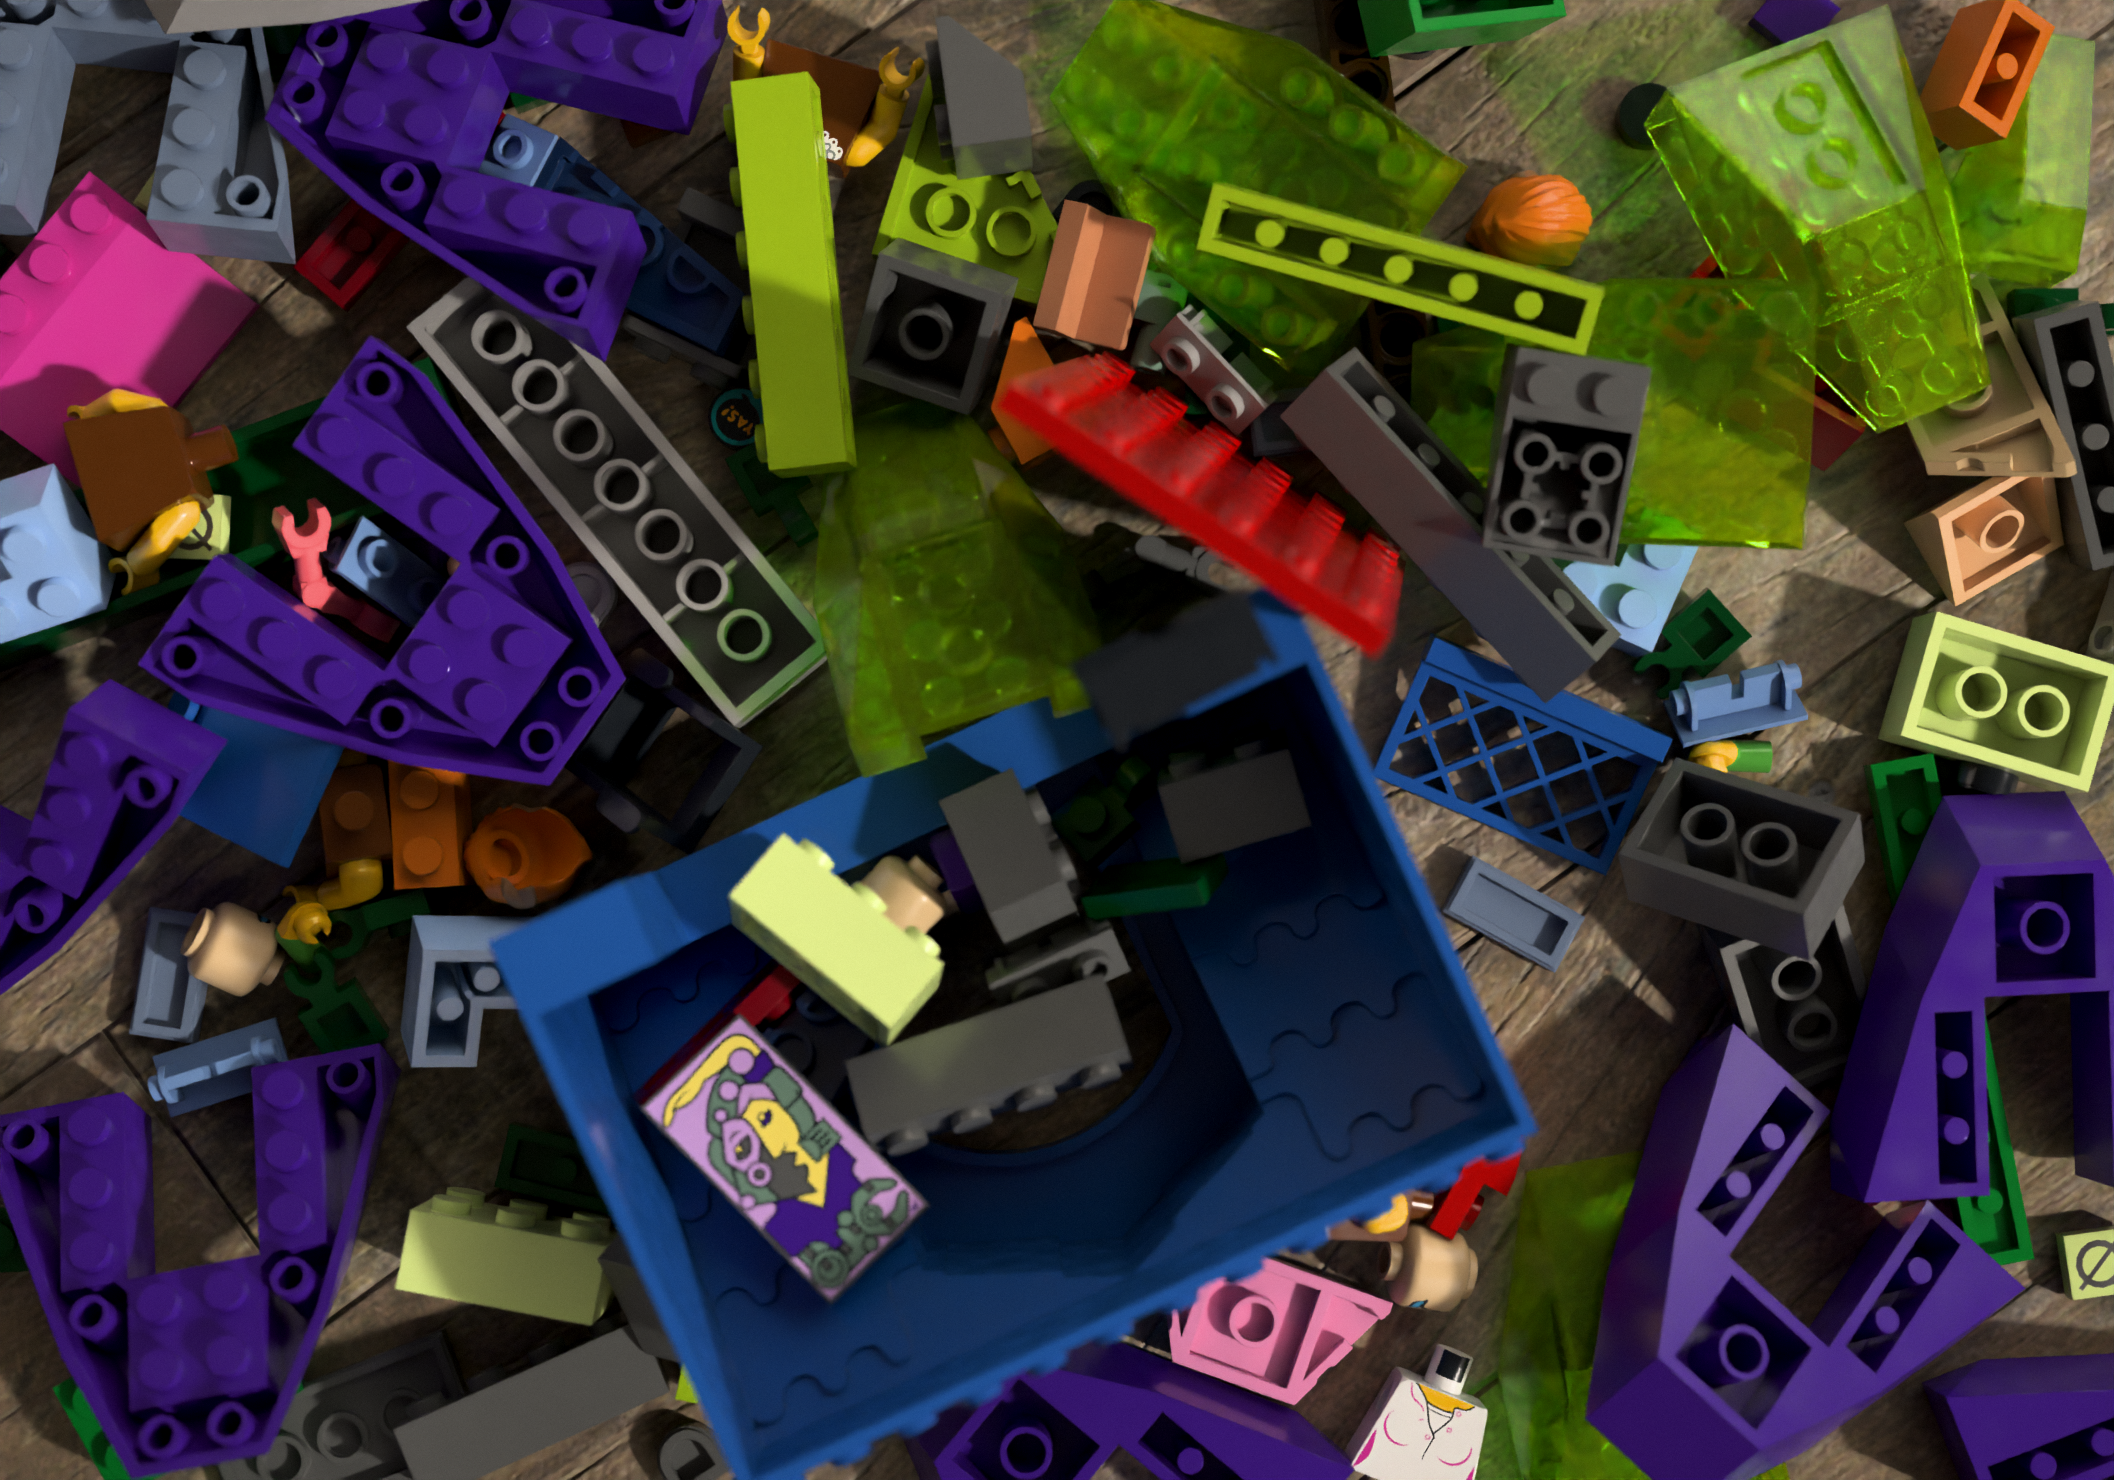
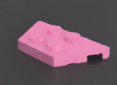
M1269 1256L1262 1260L1265 1268L1257 1275L1230 1286L1225 1284L1223 1278L1197 1290L1200 1298L1195 1303L1181 1311L1166 1316L1172 1362L1295 1405L1317 1384L1318 1377L1329 1367L1339 1363L1353 1349L1351 1345L1378 1319L1382 1321L1390 1313L1393 1302L1389 1298Z

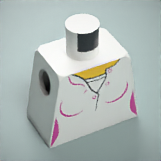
M1437 1344L1425 1377L1396 1366L1346 1447L1345 1452L1355 1471L1378 1480H1475L1487 1420V1408L1480 1399L1461 1391L1473 1358L1449 1346Z

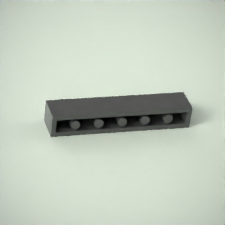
M1356 347L1327 367L1280 415L1285 423L1294 431L1297 440L1321 460L1338 479L1342 489L1357 499L1381 525L1387 538L1404 550L1425 573L1429 583L1452 602L1469 621L1474 632L1480 638L1488 641L1512 667L1519 681L1532 689L1545 704L1596 663L1621 636L1619 631L1550 557L1480 546L1486 488Z

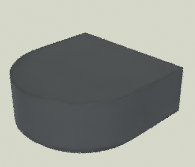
M684 1422L675 1426L666 1434L658 1448L657 1465L664 1480H716L730 1470L711 1427L700 1422Z

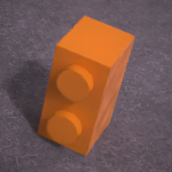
M1986 0L1958 9L1910 119L1956 151L2006 139L2055 26L2018 0Z
M388 760L394 890L475 885V881L468 873L466 863L463 860V843L468 841V836L473 833L470 775L400 764Z

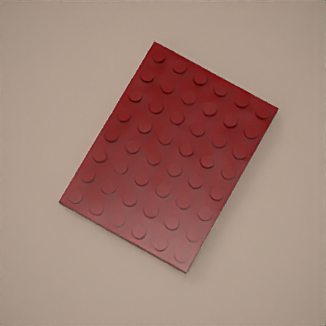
M1104 351L1102 355L1089 353L1009 382L994 407L1375 659L1392 634L1406 561L1399 557L1401 547L1390 541L1383 532L1370 526L1365 534L1345 521V517L1349 512L1339 503L1319 491L1315 493L1312 499L1291 486L1295 476L1289 470L1266 456H1263L1261 461L1257 463L1237 450L1242 440L1232 432L1213 421H1210L1207 426L1204 425L1202 427L1184 414L1189 408L1187 403L1160 386H1157L1155 390H1146L1131 380L1136 370L1107 351Z

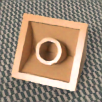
M1984 476L1903 523L1945 596L1955 607L2064 545L2054 477Z

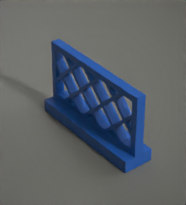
M1431 632L1421 653V661L1372 770L1375 776L1606 876L1658 761L1663 762L1673 739L1663 731L1565 689L1545 704L1532 689L1519 681L1511 666ZM1429 676L1453 685L1463 710L1427 723L1419 699ZM1464 691L1481 697L1486 701L1470 707ZM1496 706H1502L1513 711L1521 735L1486 748L1474 715ZM1415 710L1421 726L1405 732ZM1523 716L1545 726L1528 731ZM1467 718L1479 751L1443 764L1431 732ZM1556 731L1571 736L1580 760L1545 773L1532 740ZM1425 735L1437 765L1436 768L1411 777L1389 767L1399 744ZM1582 741L1603 751L1587 757ZM1525 744L1537 776L1502 789L1490 757ZM1615 756L1638 765L1628 789L1603 798L1591 767L1592 765ZM1483 760L1495 792L1471 802L1456 796L1447 773ZM1584 769L1596 801L1561 814L1549 782ZM1441 776L1446 791L1425 782ZM1541 785L1553 818L1529 827L1516 822L1506 798ZM1499 801L1505 817L1483 807ZM1622 802L1612 821L1607 807ZM1600 810L1608 833L1598 855L1595 856L1573 846L1565 823ZM1558 827L1563 842L1542 832Z

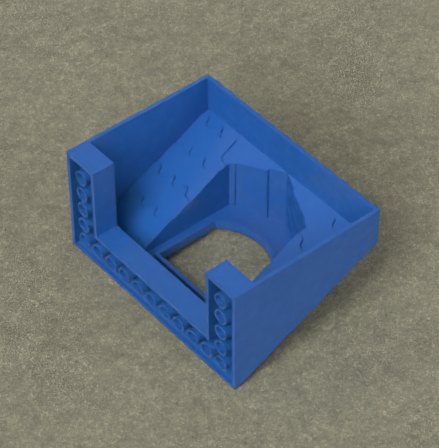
M1264 585L1248 592L1247 595L1276 651L1280 663L1273 666L1258 661L1262 671L1140 733L1131 727L1122 754L1109 744L1077 679L1073 678L661 869L622 880L488 942L735 1480H807L804 1475L805 1472L830 1461L833 1469L850 1465L872 1451L869 1443L893 1431H896L898 1438L912 1436L928 1428L938 1420L936 1411L961 1400L965 1408L981 1404L1003 1390L1000 1381L1024 1370H1027L1030 1377L1050 1372L1069 1359L1066 1351L1091 1339L1096 1347L1112 1343L1129 1334L1134 1329L1132 1320L1155 1309H1158L1161 1316L1181 1311L1200 1298L1197 1293L1198 1289L1222 1278L1227 1286L1243 1282L1257 1275L1265 1268L1262 1262L1263 1259L1286 1248L1289 1249L1291 1255H1298L1312 1250L1330 1238L1327 1229L1351 1218L1354 1219L1357 1225L1374 1221L1395 1208L1392 1199L1417 1187L1421 1194H1429L1441 1190L1460 1178L1458 1168L1482 1157L1486 1164H1493L1510 1158L1526 1147L1523 1138L1539 1131L1299 609ZM1268 723L1271 732L1282 728L1285 729L1312 826L1224 851L1223 854L1230 872L1204 906L1120 916L1170 1024L1161 1050L1140 1082L1115 1108L1099 1120L1074 1134L1050 1143L1029 1148L987 1150L952 1145L929 1137L927 1138V1145L915 1152L904 1155H891L889 1152L880 1154L930 1204V1209L833 1306L796 1271L681 1151L670 1146L660 1137L663 1133L641 1111V1107L631 1097L773 958L732 925L729 895L782 834H785L797 845L803 839L816 845L834 863V867L830 872L850 888L855 882H860L880 858L887 854L897 855L908 862L916 853L943 876L929 845V842H931L930 837L950 828L939 801L1010 768H1013L1022 790L1035 785L1050 816L1094 775L1107 788L1111 784L1119 766L1136 752L1159 777V765L1170 762L1168 753L1180 747L1199 742H1205L1208 750L1233 743L1231 734L1258 724ZM1159 790L1130 813L1142 827L1098 867L1100 874L1107 866L1179 857ZM1054 828L1058 839L1063 838L1061 834ZM945 880L938 887L941 893L949 890ZM801 981L792 991L798 998L808 986ZM796 1001L772 1023L768 1024L762 1019L754 1028L760 1034L768 1027L774 1030L797 1006ZM876 1043L871 1052L882 1049V1047ZM850 1085L836 1111L875 1149L864 1134L853 1090Z

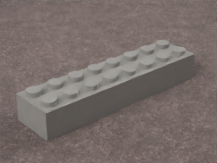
M469 276L406 326L734 727L743 730L840 650L604 362Z

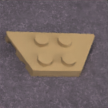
M1986 273L1976 275L1967 283L1969 293L1947 314L1938 310L1921 326L1919 334L1913 340L1903 343L1894 351L1885 375L1887 385L1927 475L2073 476L2077 474L2075 459Z

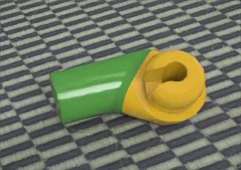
M1741 739L1708 741L1695 745L1689 753L1688 761L1726 773L1727 771L1769 773L1773 758L1772 744L1770 741Z
M300 901L290 907L276 927L274 934L277 942L304 972L314 973L321 970L313 958L314 950L320 946L325 947L316 935L322 930L328 936L331 931L332 922L328 917L326 908L317 901Z

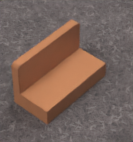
M1065 199L1033 326L1059 337L1111 349L1124 350L1127 346L1156 229L1148 223L1106 215L1089 204Z

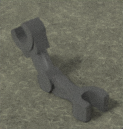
M1154 535L1142 536L1137 543L1124 548L1113 561L1099 570L1093 569L1065 587L1066 590L1062 593L1075 613H1078L1104 596L1109 591V588L1126 577L1140 574L1145 567L1155 569L1159 567L1184 575L1182 580L1184 583L1205 597L1214 599L1228 592L1230 587L1212 582L1208 575L1209 566L1215 563L1233 569L1235 566L1207 547H1194L1192 551L1166 544V541Z

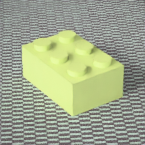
M1938 611L1914 617L1878 739L1926 754L1933 753L1936 757L1953 762L1960 760L1994 767L2018 776L2019 782L2049 791H2065L2066 794L2089 792L2114 705V665Z
M782 834L729 895L732 925L882 1048L892 1045L938 990L943 969V963L936 958L940 953V949L929 937L914 926L908 925L902 931L883 915L887 909L886 905L866 886L855 882L850 888L832 874L830 870L834 867V863L816 845L806 839H803L797 845L785 834Z
M448 1187L446 1195H433V1198L410 1210L395 1289L592 1326L613 1303L614 1291L598 1261L599 1256L621 1233L618 1227L610 1226L612 1217L608 1215L577 1210L573 1212L572 1219L547 1214L549 1205L527 1199H511L509 1207L484 1202L486 1193L462 1187Z

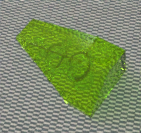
M2052 33L2006 139L1967 148L1964 153L1966 156L1953 180L1946 186L1936 205L1926 266L1972 275H1979L1985 272L1988 278L2044 288H2051L2077 273L2088 206L2095 41Z

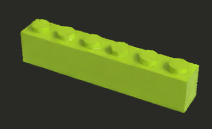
M808 72L731 81L732 103L724 104L723 118L728 141L737 144L739 167L730 168L729 177L734 204L736 207L743 206L745 231L736 233V250L742 271L749 270L751 295L743 296L742 311L747 333L749 335L755 334L758 359L749 361L748 370L753 397L755 399L762 398L764 423L756 424L755 443L758 458L761 463L768 462L769 471L780 478L858 470L820 88Z
M1227 183L1213 184L1196 247L1198 250L1585 356L1605 287Z

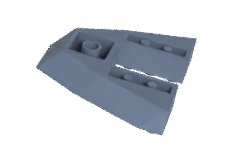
M0 0V234L35 238L43 228L76 63L174 73L146 220L166 249L171 252L296 264L288 171L282 137L276 129L264 120L274 97L262 27L165 34L144 0Z

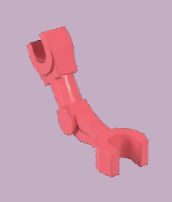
M316 498L308 499L309 518L304 525L294 528L293 514L284 506L275 507L272 517L274 529L285 551L294 560L296 574L293 575L292 589L294 594L308 607L318 608L323 613L340 615L370 636L389 643L401 621L387 614L388 610L370 598L361 596L357 599L340 591L331 581H327L326 577L322 574L320 552L327 551L329 530L331 528V517L326 507Z

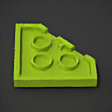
M928 74L871 253L872 257L877 260L879 252L897 238H902L1019 278L1012 302L1037 309L1058 225L1030 170L957 180L955 160L942 162L934 105L947 104L946 97L933 99L930 74Z

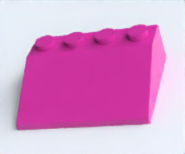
M90 171L0 279V430L47 464L54 463L62 475L80 488H82L63 426V423L76 419L67 417V408L70 405L87 406L109 391L121 389L159 398L167 406H171L176 410L260 307L259 304L196 254L168 251L146 220L147 215Z

